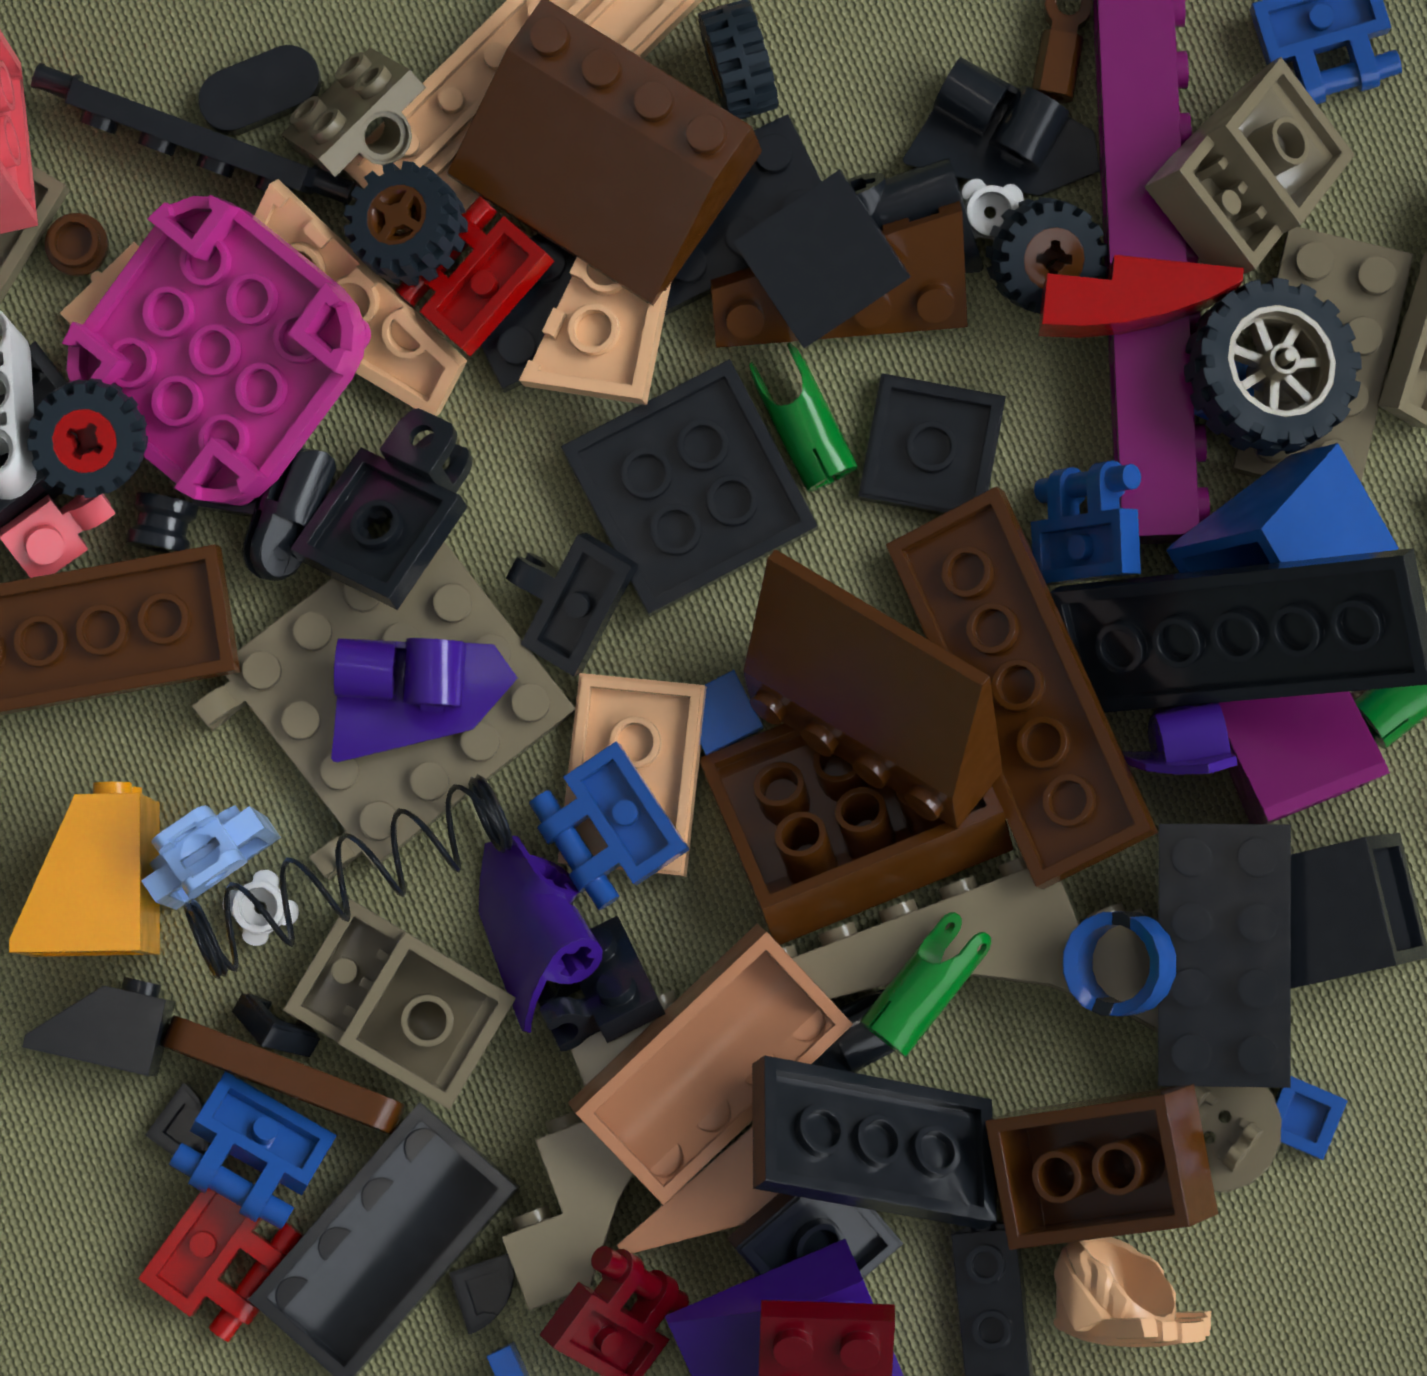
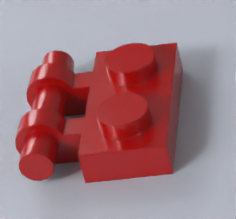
M478 196L466 209V212L461 214L468 221V232L458 234L465 242L462 252L468 246L473 251L448 278L444 274L447 269L440 265L436 268L439 277L429 282L421 275L419 276V285L408 286L402 282L395 290L415 307L431 288L435 294L419 312L470 357L555 262L541 247L505 216L486 235L482 230L498 212L481 196ZM453 250L450 257L455 261L462 252Z
M208 1188L206 1193L200 1192L138 1279L189 1317L196 1313L206 1297H208L222 1308L208 1328L219 1338L230 1342L243 1323L250 1325L260 1311L248 1299L304 1234L286 1222L282 1230L278 1229L271 1241H268L255 1232V1229L263 1219L259 1217L256 1223L239 1214L241 1206ZM242 1249L256 1259V1261L235 1289L220 1278Z

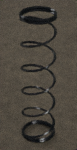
M477 774L475 778H470L468 783L469 789L462 785L453 784L448 790L445 802L446 822L453 859L430 828L418 816L406 809L398 808L394 812L391 822V844L399 886L363 841L352 834L342 833L337 840L335 856L344 912L307 866L297 859L287 857L281 865L280 890L288 937L260 901L241 884L230 882L226 887L224 895V914L232 963L221 951L216 936L200 904L193 899L190 903L185 902L184 911L189 926L213 976L220 980L221 975L226 977L228 969L237 972L239 965L230 912V892L233 888L240 890L255 905L285 945L293 947L295 936L286 888V868L289 863L299 867L319 889L342 920L349 922L351 913L341 857V846L345 839H350L356 843L376 865L396 894L405 897L406 886L399 856L396 826L397 819L401 814L407 815L414 820L434 843L452 870L460 873L461 862L451 813L452 794L456 790L463 791L472 799L481 824L494 847L502 853H505L506 849L510 851L513 845L512 834L503 809L490 784L483 776Z

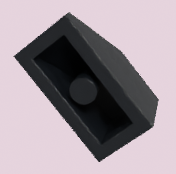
M124 977L121 989L102 986L25 1034L22 1047L146 1076H158L165 1048L161 1044L170 1024L176 1001L159 998L162 985Z

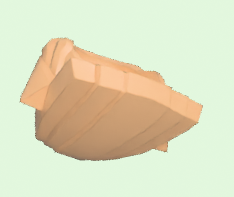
M1113 1237L1068 1242L1062 1248L1054 1269L1056 1281V1317L1054 1325L1058 1330L1083 1341L1120 1347L1179 1345L1206 1340V1336H1210L1211 1311L1176 1312V1292L1165 1278L1164 1270L1152 1257L1138 1252L1132 1245Z

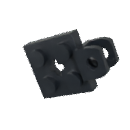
M417 408L408 412L397 423L379 449L384 458L360 447L290 548L296 558L314 569L398 610L467 509L466 503L457 494V491L471 470L473 457L466 447L456 444L457 431L450 422ZM426 430L434 432L425 436L416 446H413V440L418 433ZM448 457H450V463L445 470H443V464L448 459ZM388 517L392 518L390 530L382 537L372 539L371 534L367 530L368 526L372 522L382 524Z

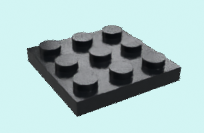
M730 359L649 400L647 405L642 404L561 446L613 549L639 564L631 579V583L649 617L772 554L775 549L780 550L818 530V525Z

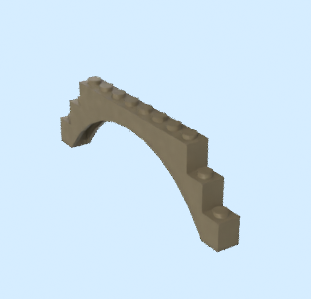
M1022 856L998 866L1002 878L978 887L975 877L971 876L938 889L942 898L940 902L918 910L915 900L910 899L879 911L882 924L858 933L853 921L819 934L822 947L798 955L794 944L783 949L826 996L833 1000L890 984L937 923L946 914L955 912L962 918L961 929L945 949L942 962L958 955L975 934L985 932L991 937L990 950L970 977L1044 985L1071 994L1063 974V951L1071 932L1079 924L1062 881L1045 889L1036 887ZM1120 902L1086 915V917L1089 918L1101 912L1126 911L1123 903ZM1142 908L1132 911L1144 914ZM950 923L947 924L945 930L948 929ZM1119 925L1109 929L1098 940L1093 952L1092 969L1098 985L1107 995L1119 1001H1126L1133 998L1144 987L1149 975L1150 957L1145 943L1134 931ZM674 990L657 996L664 1011L677 1000ZM1158 1005L1143 1013L1128 1016L1158 1033ZM655 1020L609 1043L606 1042L602 1032L599 1031L585 1039L579 1046L571 1049L584 1086L596 1077ZM574 1111L545 1122L549 1135L535 1140L562 1213L552 1217L548 1205L511 1219L516 1231L502 1236L529 1311L568 1296L578 1282L589 1288L593 1285L596 1270L591 1265L592 1255L597 1248L605 1245L620 1198L634 1175Z

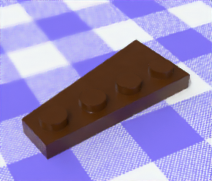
M957 201L939 207V213L910 222L907 217L882 225L883 234L912 277L819 339L968 327L961 202ZM750 267L710 280L716 348L798 341Z

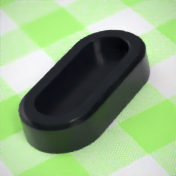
M294 45L279 46L209 76L199 92V108L208 125L215 131L224 135H240L292 114L304 101L313 96H318L321 88V73L315 59L303 48Z

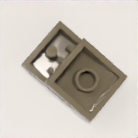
M1279 57L1262 69L1213 113L1166 161L1146 184L1145 189L1203 264L1244 268V275L1258 267L1283 233L1300 226L1355 154L1282 57Z
M349 899L351 913L349 922L338 917L283 1010L450 1110L516 997L354 900Z

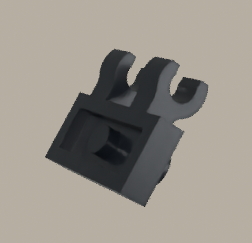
M618 915L590 929L603 950L602 960L598 968L589 977L573 984H559L547 980L538 998L541 1014L561 1052L579 1046L585 1039L599 1031L602 1032L606 1042L609 1043L666 1014ZM580 989L585 996L582 999L568 997Z

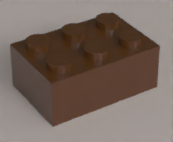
M1194 1084L1021 1109L985 1121L1009 1250L1190 1227L1218 1214Z

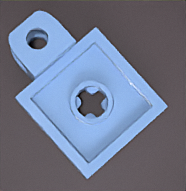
M206 805L200 806L152 839L151 843L160 855L150 862L154 872L141 881L156 903L177 910L185 902H189L191 899L194 900L245 865L248 860L281 837L269 819L250 806L240 812L237 806L234 805L218 815Z

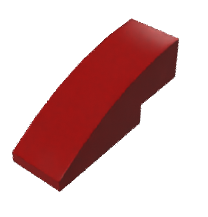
M1114 255L1109 267L1108 279L1047 273L1043 285L1038 336L1085 338L1119 335L1161 326L1200 312L1216 304L1233 290H1237L1243 281L1244 268Z

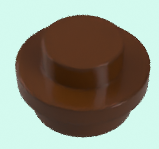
M70 213L58 218L50 226L45 237V252L49 261L58 271L69 276L79 277L91 274L103 264L108 254L109 241L104 228L96 219L87 214Z

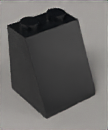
M1400 833L1362 837L1291 854V989L1427 958V943Z

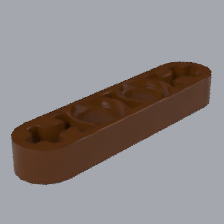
M173 1015L161 1046L194 1060L390 1135L398 1127L406 1107L403 1103L175 1015Z

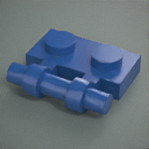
M1262 0L1252 3L1249 11L1266 65L1279 57H1282L1285 63L1292 62L1297 79L1317 105L1326 102V95L1357 87L1360 92L1379 87L1381 79L1402 74V64L1398 52L1392 50L1374 56L1369 39L1388 34L1391 29L1383 0ZM1346 46L1350 63L1323 71L1319 70L1315 55Z
M1111 460L1095 463L1088 471L1084 472L1075 467L1054 470L1049 477L1036 481L1034 493L1039 502L1047 503L1048 519L1031 522L1032 554L1046 585L1141 574L1138 509L1120 508L1119 498L1126 490L1136 489L1140 485L1141 473L1136 465H1121L1119 462ZM1087 497L1088 513L1080 514L1079 504Z
M617 741L563 777L577 799L562 808L551 790H546L529 802L530 807L541 822L537 827L540 834L548 845L555 843L572 869L569 878L579 893L586 891L598 910L604 909L620 897L607 877L618 867L622 866L631 882L637 886L690 850L621 744ZM588 818L591 819L608 845L607 848L593 856L576 830Z
M225 1071L190 1132L211 1143L203 1155L186 1144L181 1143L173 1155L169 1166L190 1177L188 1184L201 1192L206 1193L209 1188L241 1206L239 1214L256 1223L260 1217L282 1230L295 1207L272 1194L280 1183L302 1196L337 1135ZM229 1154L261 1172L255 1184L222 1166Z

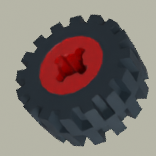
M79 379L55 389L39 404L29 423L30 435L27 439L28 451H32L34 460L31 462L36 471L40 470L46 477L44 481L52 488L56 485L63 489V494L73 497L77 494L84 495L85 498H92L118 489L137 471L147 448L148 436H146L145 430L147 423L145 416L141 415L137 408L139 404L132 396L128 397L122 392L123 388L114 383L111 385L103 383L101 379ZM71 432L77 434L80 445L76 441V435L72 434Z

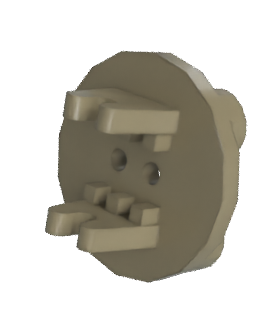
M1194 1086L1203 1135L1207 1132H1212L1216 1136L1212 1144L1205 1143L1214 1192L1230 1193L1238 1188L1252 1184L1270 1168L1281 1145L1282 1118L1273 1094L1267 1087ZM1226 1111L1230 1113L1231 1119L1228 1123L1219 1121V1114Z

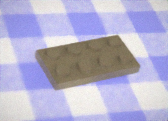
M1296 227L1286 232L1276 278L1289 280V286L1298 287L1300 284L1310 286L1317 291L1315 297L1322 302L1329 299L1340 310L1336 316L1340 319L1343 326L1347 323L1351 326L1356 337L1351 343L1354 352H1360L1362 369L1356 372L1355 379L1361 382L1357 398L1348 404V408L1351 410L1347 417L1333 427L1331 432L1316 442L1291 454L1338 443L1360 482H1362L1379 408L1378 404L1383 390V382L1389 364L1412 263V253ZM1265 326L1274 347L1279 344L1284 332L1277 328ZM1294 341L1292 346L1298 351L1300 359L1306 358L1296 341ZM1310 371L1292 373L1291 375L1309 392ZM1279 386L1278 409L1287 411L1300 407ZM1254 389V398L1263 404L1264 391ZM1249 447L1245 451L1236 448L1231 472L1260 478L1291 454H1285V451H1280L1274 456L1257 455V449Z

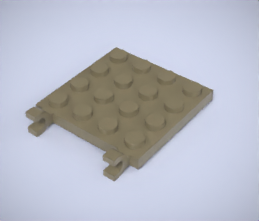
M445 542L398 610L331 578L237 651L240 673L226 675L229 682L211 691L192 705L205 724L214 731L248 704L346 830L344 833L352 834L363 841L381 863L393 855L391 822L393 814L398 808L411 811L429 827L446 813L445 802L447 793L453 784L462 785L469 789L468 783L470 778H475L477 774L483 776L488 781L573 715L576 709L532 652L521 645V638ZM338 638L406 642V638L456 640L465 643L494 644L518 677L473 730L339 763L333 762L331 759L337 696L334 694V661ZM456 790L452 794L451 809L468 795L461 790ZM404 814L398 817L396 823L398 850L423 831L414 820ZM339 836L309 856L318 870L328 880L337 875L335 850ZM345 839L342 842L341 857L343 869L363 853L375 868L376 865L352 840Z

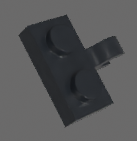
M586 532L576 536L558 572L549 562L531 552L527 554L526 558L517 556L506 579L517 587L543 600L521 645L573 677L582 673L639 564Z

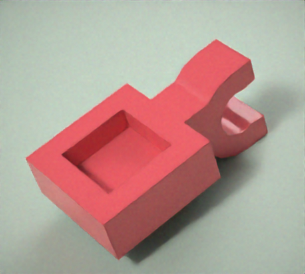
M48 494L0 528V539L30 578L55 574L88 550L86 543L79 533L83 530L86 531L99 526L116 513L105 494L92 498L77 495L60 509Z

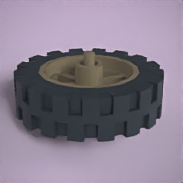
M1272 278L1266 284H1261L1260 280L1248 282L1239 289L1227 294L1206 311L1195 325L1198 327L1197 331L1188 339L1185 353L1190 354V362L1184 365V376L1186 383H1192L1194 391L1190 395L1192 404L1197 412L1202 409L1209 420L1205 424L1217 436L1223 433L1231 438L1228 444L1237 449L1245 451L1249 447L1257 449V455L1274 456L1280 451H1285V454L1297 452L1307 445L1316 442L1331 432L1333 427L1341 423L1351 410L1348 408V404L1358 396L1361 382L1355 379L1356 372L1362 369L1360 352H1354L1351 343L1356 339L1349 323L1343 326L1340 319L1336 316L1340 310L1329 299L1322 302L1315 297L1317 291L1310 286L1300 284L1298 287L1289 286V280L1282 278ZM1265 326L1277 328L1284 332L1279 344L1274 347ZM1246 327H1249L1258 353L1236 345L1238 336ZM1294 341H1296L1306 358L1300 359L1298 351L1292 346ZM1235 361L1248 365L1246 379L1240 381ZM1310 371L1309 392L1291 375L1292 373ZM1279 386L1300 407L1287 411L1278 409ZM1252 387L1257 391H1264V404L1251 396L1247 389Z

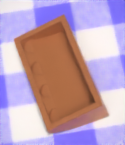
M756 924L671 1004L665 1010V1015L652 1022L568 1102L575 1114L662 1205L672 1198L753 1120L752 1064L766 1055L812 1064L853 1025L759 924Z

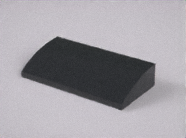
M419 1102L248 1300L333 1376H358L518 1191L520 1186L439 1116Z

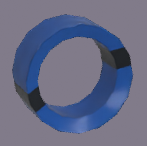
M1101 912L1084 919L1071 932L1063 951V974L1069 991L1084 1008L1103 1016L1137 1015L1155 1008L1168 995L1176 977L1177 955L1170 935L1156 920L1140 912ZM1119 925L1134 931L1145 943L1150 957L1149 975L1144 987L1133 998L1126 1001H1119L1107 995L1098 985L1092 969L1093 952L1098 940L1109 929Z

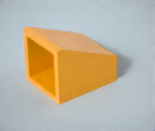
M94 782L93 794H74L9 938V953L30 957L160 955V904L154 901L141 881L154 872L150 862L160 855L151 843L152 839L160 833V802L143 795L142 787H132L131 782Z

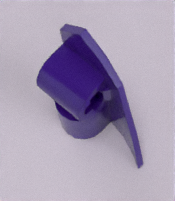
M338 638L334 661V694L337 696L331 759L333 762L339 763L473 730L518 677L494 644L465 643L456 640L406 638V642Z
M1219 703L1196 707L1186 705L1157 708L1152 713L1148 723V738L1151 751L1121 750L1129 766L1147 772L1176 775L1210 774L1238 765L1236 755L1231 753L1226 722Z
M512 835V848L510 851L506 849L505 853L498 851L492 842L485 843L478 912L506 992L516 997L512 1007L520 1028L523 1032L531 1033L537 1000L546 981L559 984H573L584 980L598 968L602 960L603 950L578 909L572 905L579 892L569 878V873L554 862L530 855L520 838Z

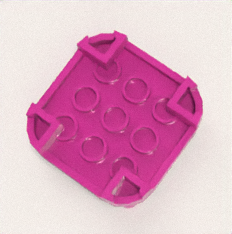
M213 195L209 197L191 196L173 204L164 202L147 218L155 226L84 324L72 321L62 344L68 346L66 371L70 382L79 379H101L103 383L110 385L114 383L123 388L122 392L128 397L132 396L139 404L137 408L140 414L145 416L147 423L145 430L146 436H148V443L144 457L176 483L174 487L176 490L196 500L244 506L252 502L254 498L260 497L279 479L353 379L364 356V349L369 344L371 330L368 323L362 318L358 305L343 287L250 212Z

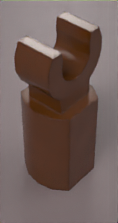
M1045 0L1043 12L1045 20L1051 28L1041 32L1031 88L1061 104L1073 101L1084 42L1083 37L1077 34V31L1083 28L1090 18L1093 5L1092 0H1081L1079 11L1072 15L1063 14L1057 7V0Z

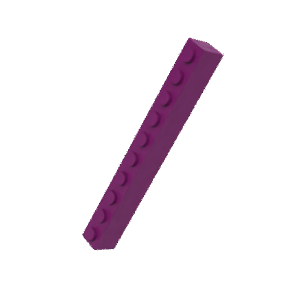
M1092 0L1103 243L1107 244L1109 255L1104 256V265L1107 266L1105 279H1108L1109 267L1114 255L1198 263L1196 253L1145 189L1146 184L1192 135L1190 113H1180L1178 89L1188 88L1189 65L1187 51H1177L1175 28L1185 26V0ZM1201 312L1161 326L1125 334L1108 335L1113 460L1121 465L1134 464L1141 473L1140 485L1136 489L1126 490L1119 498L1120 508L1138 509L1140 544L1173 543L1210 515L1208 487H1198L1197 463L1206 462L1207 458L1205 424H1195L1194 406L1190 399V395L1194 391L1192 383H1186L1184 376V365L1190 362V354L1185 353L1186 344L1189 337L1198 329L1195 325L1201 317Z

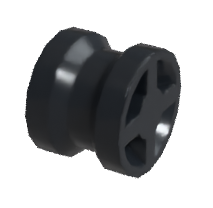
M137 492L134 500V507L138 511L137 522L134 527L128 530L126 543L134 547L163 554L190 549L191 543L186 537L188 524L196 519L199 507L191 502L169 496Z

